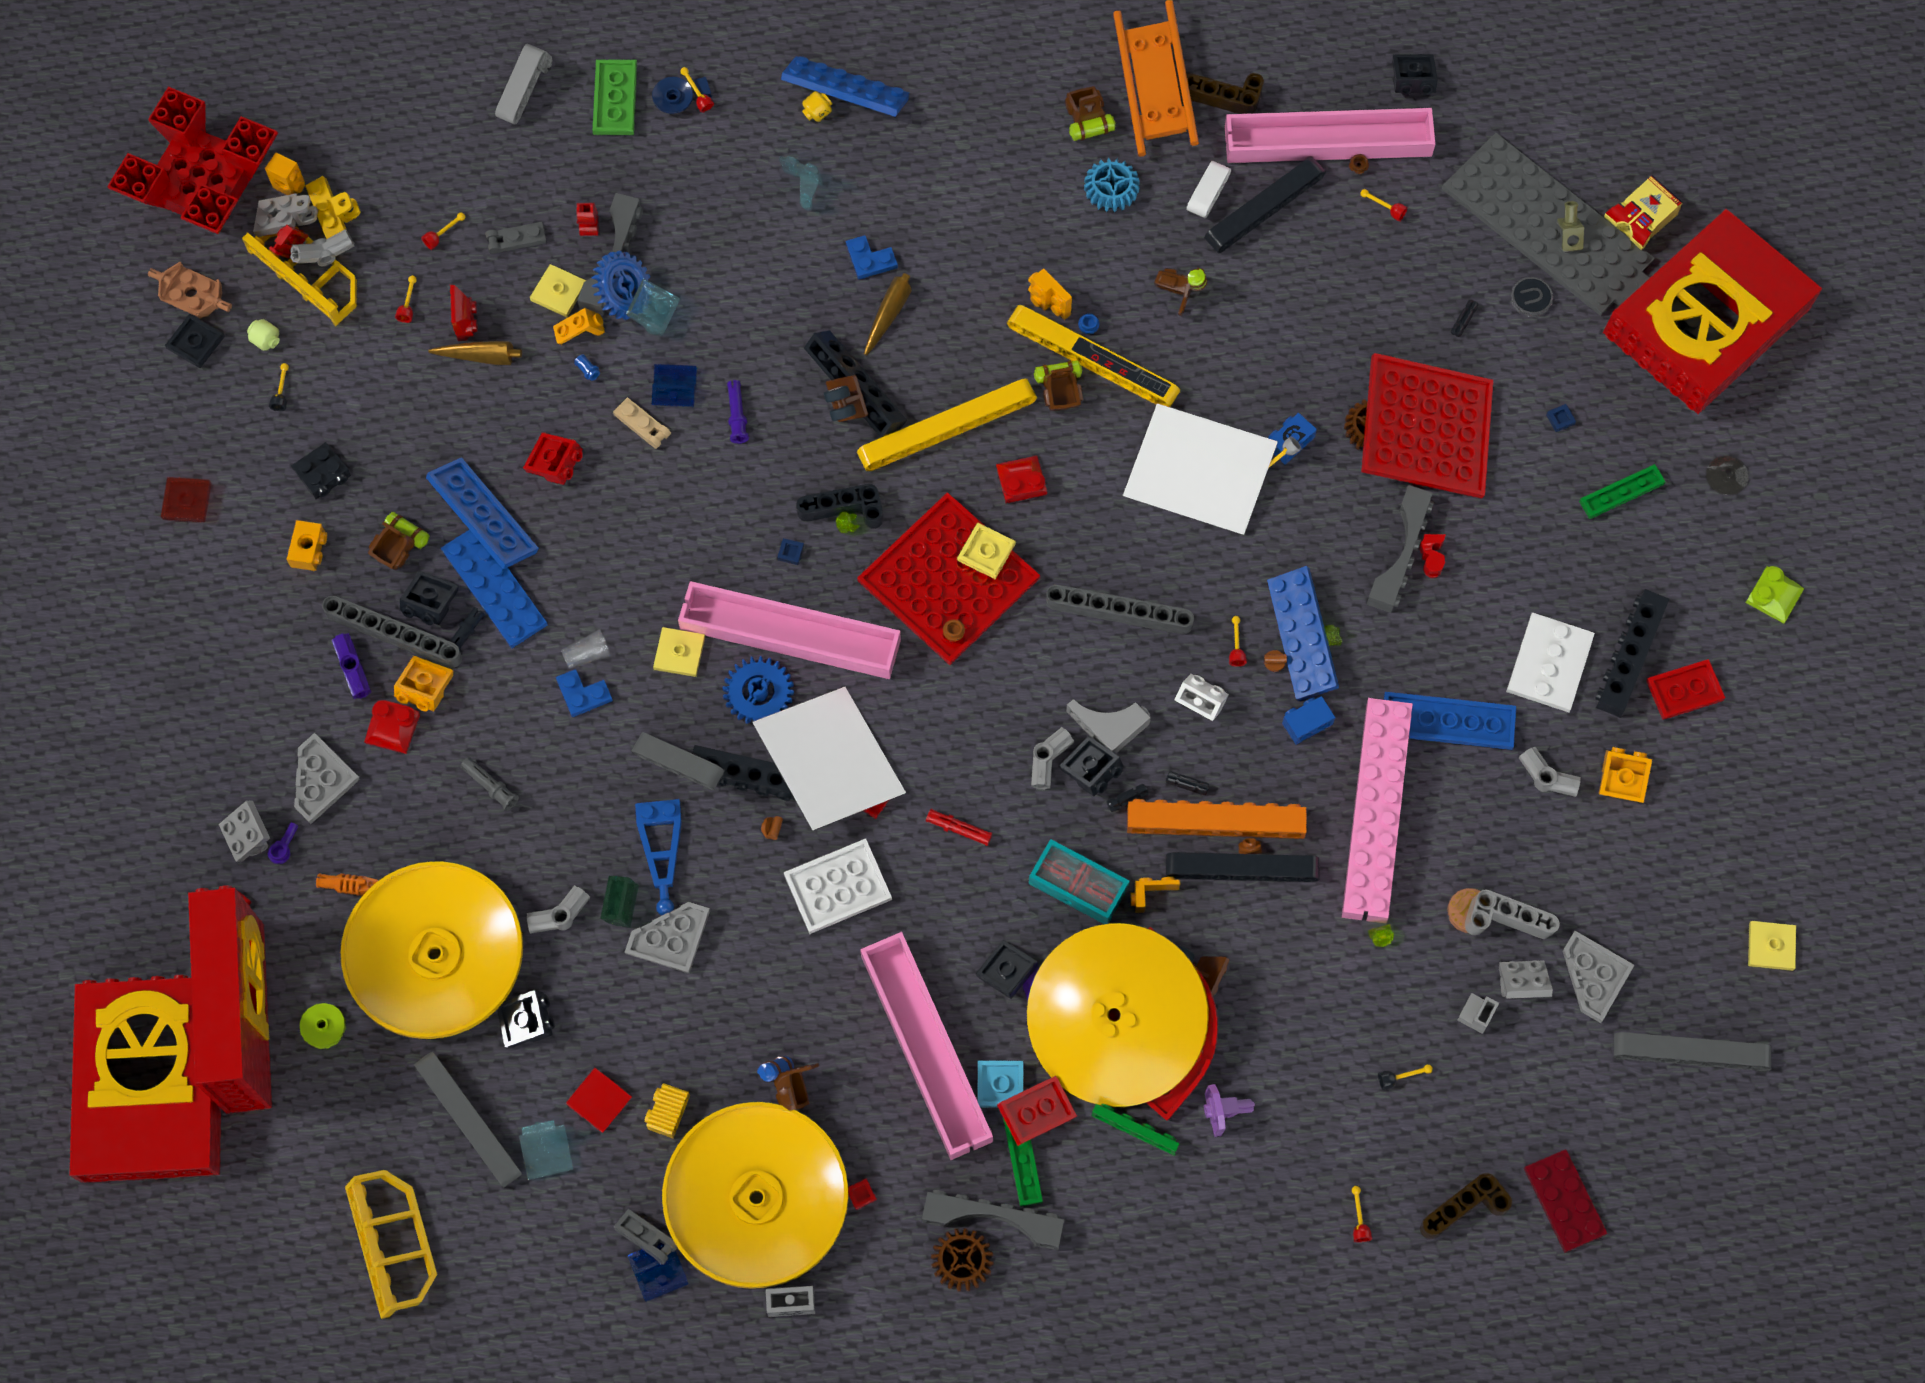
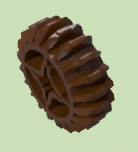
M1365 399L1362 400L1361 404L1356 403L1354 408L1349 409V415H1346L1344 430H1347L1345 435L1350 438V444L1357 443L1356 450L1364 446V435L1359 430L1365 432L1366 416H1363L1367 412V401Z
M964 1228L963 1235H959V1230L954 1229V1237L951 1236L950 1232H946L947 1241L941 1237L938 1239L942 1247L934 1245L933 1249L939 1254H931V1259L938 1262L932 1263L931 1267L933 1269L939 1268L934 1275L935 1277L943 1275L940 1280L942 1285L948 1280L950 1281L948 1289L951 1290L953 1285L957 1284V1292H961V1285H965L968 1292L970 1291L971 1283H973L976 1289L979 1288L978 1279L983 1283L986 1282V1278L982 1274H991V1270L986 1268V1266H993L994 1262L987 1259L993 1256V1252H985L989 1249L990 1244L985 1243L981 1245L984 1241V1236L982 1235L976 1240L977 1232L975 1230L971 1236H968L967 1228ZM958 1242L972 1244L964 1250H959L952 1246ZM977 1249L982 1258L979 1269L971 1261V1257ZM946 1250L954 1259L948 1271L943 1264V1256ZM968 1254L966 1258L968 1264L963 1265V1262L962 1265L958 1264L957 1256H966ZM960 1270H966L973 1274L966 1278L953 1276Z

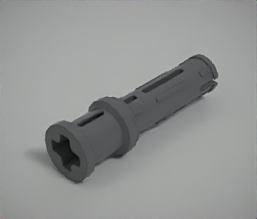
M467 757L461 763L460 768L489 792L491 799H496L502 804L505 811L512 809L518 802L519 796L516 793H511L506 788V784L500 781L497 782L470 757Z

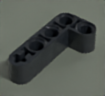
M873 484L800 497L796 502L797 515L802 521H813L862 511L867 527L876 529L883 523V510L879 492ZM868 494L874 496L872 499L864 498ZM847 498L853 500L851 503L843 502ZM826 502L832 504L830 507L822 506ZM870 514L878 515V517L875 519L869 518L868 516Z

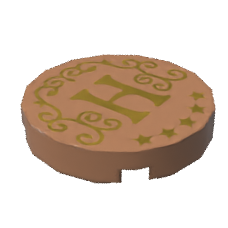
M1466 888L1452 896L1447 912L1451 924L1456 929L1468 933L1465 929V920L1472 899L1481 891ZM1480 898V903L1483 906H1487V902ZM1474 919V923L1481 927V922L1478 919Z

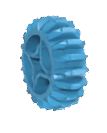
M1108 158L1106 163L1100 160L1099 165L1093 164L1092 169L1088 170L1087 176L1084 179V190L1087 199H1091V204L1097 203L1098 210L1102 206L1105 207L1106 212L1109 208H1113V211L1116 212L1117 207L1124 210L1125 205L1130 207L1132 201L1136 200L1139 193L1140 180L1137 178V171H1133L1132 165L1126 167V161L1119 163L1117 158L1115 162H1111L1110 158Z

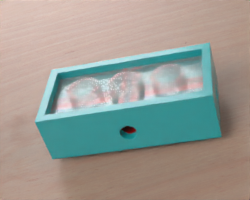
M1050 839L1029 876V885L1103 924H1108L1128 890L1129 880Z

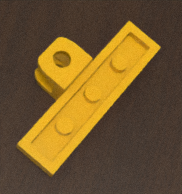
M324 176L305 185L313 206L318 209L317 217L326 239L345 230L344 222L347 223L355 219L361 213L357 201L353 198L350 199L348 193L343 192L333 196L328 181Z

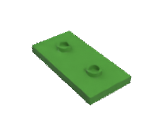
M596 60L593 135H634L637 60Z

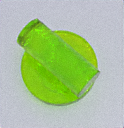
M1335 625L1324 626L1328 644L1341 645L1340 628L1335 627Z
M1390 924L1368 930L1369 938L1378 947L1387 946L1394 939V933Z

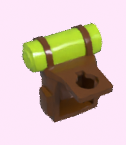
M1094 86L1067 93L1065 106L1068 114L1072 115L1074 123L1070 124L1069 127L1070 136L1074 141H1082L1101 134L1105 135L1115 130L1116 123L1111 114L1105 113L1103 97Z
M1165 268L1164 270H1159L1154 285L1184 296L1178 315L1182 317L1191 290H1203L1207 285V277L1201 268L1191 270L1188 275L1178 274L1176 269Z
M1078 360L1035 367L1034 378L1038 384L1044 383L1046 388L1043 391L1045 405L1049 407L1050 411L1067 410L1081 406L1083 394L1081 385L1077 384V378L1081 377L1082 366Z
M391 512L382 523L386 528L380 534H376L369 545L368 554L391 569L398 570L408 559L410 550L414 546L419 549L423 548L428 543L430 535L424 529L404 519L402 515Z

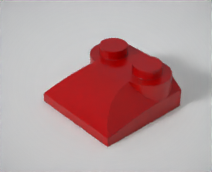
M450 285L451 323L457 340L466 341L469 337H474V332H478L477 320H474V314L477 313L476 301H472L471 297H466L458 287Z
M1037 455L996 464L1005 503L1047 495L1045 478L1042 474Z
M386 700L377 701L372 708V718L364 743L407 754L420 717L419 711L409 706Z

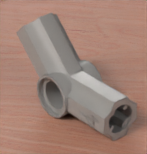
M345 229L328 239L321 238L311 244L293 245L291 248V259L297 264L317 262L319 266H327L334 262L335 256L354 247V242Z
M1061 727L1043 743H1039L1034 747L1031 787L1040 790L1050 789L1052 760L1074 743L1073 738L1066 729ZM1040 752H1046L1049 756L1045 759L1039 758L1037 754Z
M1536 747L1528 749L1519 756L1520 761L1533 778L1534 785L1539 791H1553L1574 797L1577 796L1581 777L1556 772L1548 766ZM1541 776L1548 777L1551 782H1543Z
M574 885L559 906L551 910L527 913L529 933L569 929L574 918L588 902L590 896ZM561 914L567 915V918H566L565 921H563V922H558V921H556V919H557V917H558L559 915H561Z

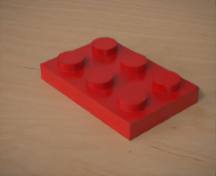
M1709 659L1649 677L1646 680L1662 720L1722 702L1725 699Z
M1057 1076L997 1104L1018 1146L1077 1117Z

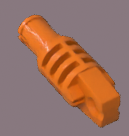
M319 873L317 876L320 878L316 879V887L335 889L338 893L363 896L379 880L365 876L345 875L343 873L337 876Z

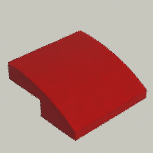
M594 1068L565 1104L603 1133L632 1097L607 1076Z

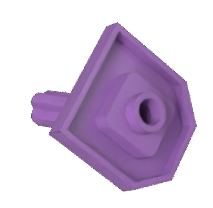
M1215 1084L1208 1085L1204 1093L1206 1098L1204 1112L1206 1118H1210L1214 1137L1222 1136L1226 1129L1225 1118L1254 1111L1255 1103L1251 1099L1237 1100L1236 1097L1220 1098Z

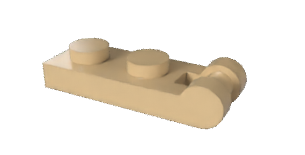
M628 397L613 411L614 416L655 449L661 445V441L664 438H668L671 435L667 427L657 422ZM654 430L658 432L655 436L651 435Z

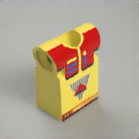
M1652 175L1624 202L1609 209L1605 213L1604 218L1630 238L1629 240L1642 250L1651 237L1678 215L1682 201Z

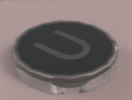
M1525 277L1513 286L1510 296L1511 304L1517 312H1521L1527 317H1539L1550 308L1553 292L1549 284L1544 280L1536 277Z

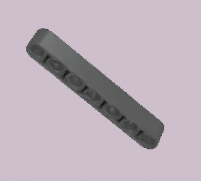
M1052 585L1046 592L1047 606L1056 611L1177 634H1187L1193 627L1194 615L1190 610L1062 585ZM1059 595L1061 599L1053 600L1051 596ZM1080 599L1082 603L1074 604L1072 600ZM1095 603H1101L1103 607L1095 608L1093 605ZM1116 607H1122L1125 609V611L1120 613L1116 612L1114 609ZM1143 611L1146 613V615L1140 617L1136 614V612ZM1164 615L1168 619L1161 621L1157 616ZM1186 619L1189 623L1183 625L1179 623V620Z
M328 596L322 603V608L331 621L449 668H455L462 662V655L458 646L450 641L337 596ZM338 606L337 610L329 611L331 607ZM358 614L356 618L349 619L350 615ZM377 621L374 627H368L371 622ZM391 629H397L395 634L388 635ZM417 637L414 642H407L409 638ZM436 645L435 649L427 650L428 646ZM449 653H456L453 658H446Z
M1626 1032L1614 1034V1058L1756 1071L1771 1070V1046L1767 1044Z
M433 1051L414 1063L413 1065L501 1186L505 1188L521 1176L520 1170Z

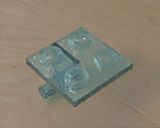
M780 156L779 161L784 173L800 178V205L807 211L811 210L812 198L817 186H823L824 183L818 168L810 163H806V165L801 164L796 158L787 156V158Z
M554 1120L544 1123L538 1121L535 1122V1125L522 1127L523 1135H519L528 1181L574 1170L565 1125L555 1127Z

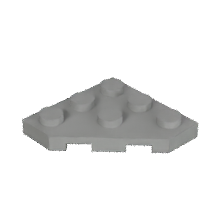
M315 733L298 747L296 798L294 803L295 809L310 824L360 780L359 776Z
M687 902L681 905L680 908L652 920L651 923L633 930L625 954L690 973L710 908Z
M1574 931L1563 949L1564 958L1580 1011L1601 1023L1634 965Z

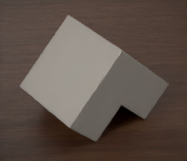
M1471 993L1457 1020L1483 1034L1499 1003L1487 996L1484 1000Z

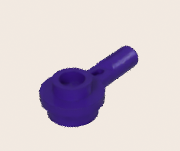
M290 823L281 841H276L271 845L268 850V857L271 862L283 864L290 858L291 853L288 845L297 831L298 825Z

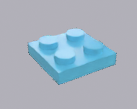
M978 1061V1104L980 1108H998V1103L1023 1092V1061Z

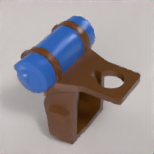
M779 1056L772 1061H766L760 1065L757 1073L764 1081L774 1082L777 1089L776 1099L779 1105L790 1111L803 1108L809 1104L801 1072L817 1068L819 1063L794 1068L792 1059L787 1056Z

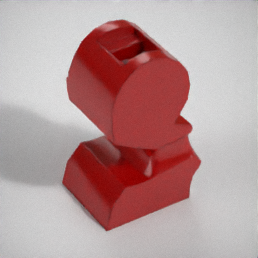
M577 203V224H579L580 236H598L599 216L595 203Z
M1424 534L1419 551L1421 552L1422 560H1425L1423 571L1430 578L1438 577L1443 570L1445 556L1435 550H1439L1442 547L1446 534Z

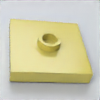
M550 264L530 296V300L568 317L578 300L583 283L586 280Z
M977 523L957 557V561L996 579L1013 550L1016 541Z
M662 627L653 666L654 670L697 677L705 634Z
M1750 921L1748 966L1794 971L1796 925Z

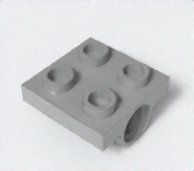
M245 801L219 823L236 862H242L247 857L257 855L268 848L266 841L270 837L253 801Z
M1545 961L1499 962L1501 994L1503 997H1552L1553 989Z

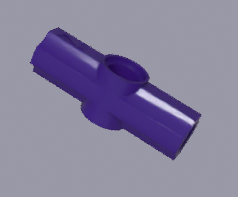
M342 633L332 639V643L353 699L367 697L371 693V689L350 634ZM356 663L353 669H347L349 664Z

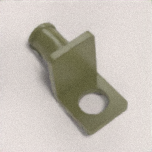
M1567 201L1564 204L1565 218L1557 219L1563 231L1562 250H1582L1584 226L1577 217L1578 203ZM1572 235H1576L1579 238L1575 245L1567 243L1568 238Z

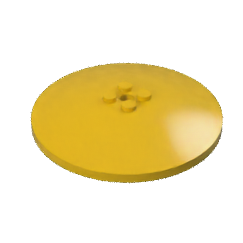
M423 862L409 865L386 875L376 882L353 908L347 920L341 942L343 976L352 997L368 1017L385 1029L399 1035L419 1039L453 1036L467 1031L487 1019L499 1008L511 992L520 971L523 955V938L520 923L512 904L504 892L493 881L478 871L449 862ZM439 949L441 951L440 957L435 960L430 959L429 953L431 950Z
M1131 924L1098 925L1084 929L1064 940L1047 956L1040 966L1032 983L1028 998V1031L1032 1047L1041 1065L1051 1078L1057 1076L1063 1089L1082 1100L1098 1105L1106 1104L1110 1107L1139 1105L1152 1101L1172 1090L1188 1075L1195 1065L1203 1049L1208 1031L1209 1012L1207 995L1199 973L1191 960L1176 944L1166 937L1147 928ZM1113 1008L1118 1009L1121 1013L1120 1019L1115 1022L1109 1018V1011Z
M748 1102L736 1104L716 1111L701 1120L677 1145L664 1176L662 1189L663 1212L668 1230L676 1246L683 1256L703 1274L726 1285L740 1288L773 1287L787 1283L808 1272L824 1258L834 1245L847 1213L848 1182L846 1171L840 1154L832 1140L824 1130L807 1116L796 1110L789 1111L782 1105L773 1103ZM755 1192L763 1195V1200L759 1204H754L750 1201V1196Z

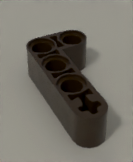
M1186 74L1188 86H1191L1189 87L1191 101L1237 114H1254L1256 112L1264 84V79L1260 74H1249L1246 77L1243 88L1195 74Z
M1483 1173L1430 1213L1422 1221L1420 1232L1425 1238L1434 1239L1481 1202L1484 1203L1493 1215L1502 1216L1511 1208L1512 1199L1492 1174ZM1480 1181H1487L1490 1184V1190H1483L1480 1187ZM1462 1195H1470L1473 1199V1203H1464L1462 1200ZM1495 1199H1502L1505 1203V1208L1500 1209L1496 1207ZM1451 1208L1454 1210L1455 1217L1448 1218L1444 1214V1209ZM1439 1218L1440 1223L1436 1228L1429 1230L1427 1228L1428 1225L1433 1224Z

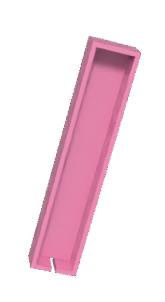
M1432 108L1227 114L1225 121L1227 163L1304 161L1309 157H1313L1315 160L1351 159L1357 154H1362L1367 159L1432 157L1435 147Z
M691 581L678 619L680 630L705 634V636L886 679L891 677L901 641L900 630Z
M1368 698L1342 918L1362 920L1364 911L1368 912L1366 921L1386 924L1388 920L1412 703Z
M900 932L860 949L862 960L950 1160L969 1153L971 1146L976 1150L992 1143L993 1135L903 933Z

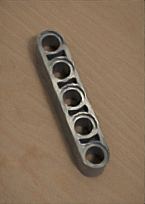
M644 732L641 733L631 750L632 753L640 758L713 791L724 773V770L714 763Z

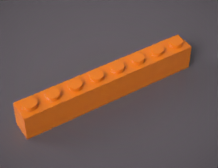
M1134 799L1132 802H1128L1127 833L1304 839L1306 835V807H1301L1299 804L1279 806L1276 803H1268L1265 806H1256V803L1251 802L1244 803L1243 805H1234L1233 802L1212 804L1209 801L1192 804L1185 800L1177 801V803H1168L1166 800L1146 802L1143 799Z

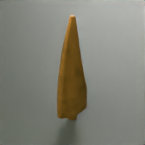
M903 273L901 277H894L874 320L864 355L867 356L878 343L909 297L912 290L908 284L910 279L908 274Z
M509 341L461 343L428 350L429 353L494 365H511L512 357H522V349H513V345Z

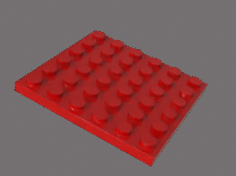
M1374 353L1371 356L1361 472L1482 499L1485 496L1493 380Z
M947 492L859 575L857 581L944 661L951 665L1040 579V575L1013 550L996 579L957 561V557L976 524L982 523ZM950 620L960 621L965 628L964 636L958 641L948 640L943 634V627L946 622Z

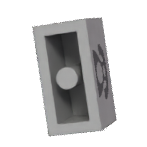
M813 1286L766 1289L768 1317L815 1314Z

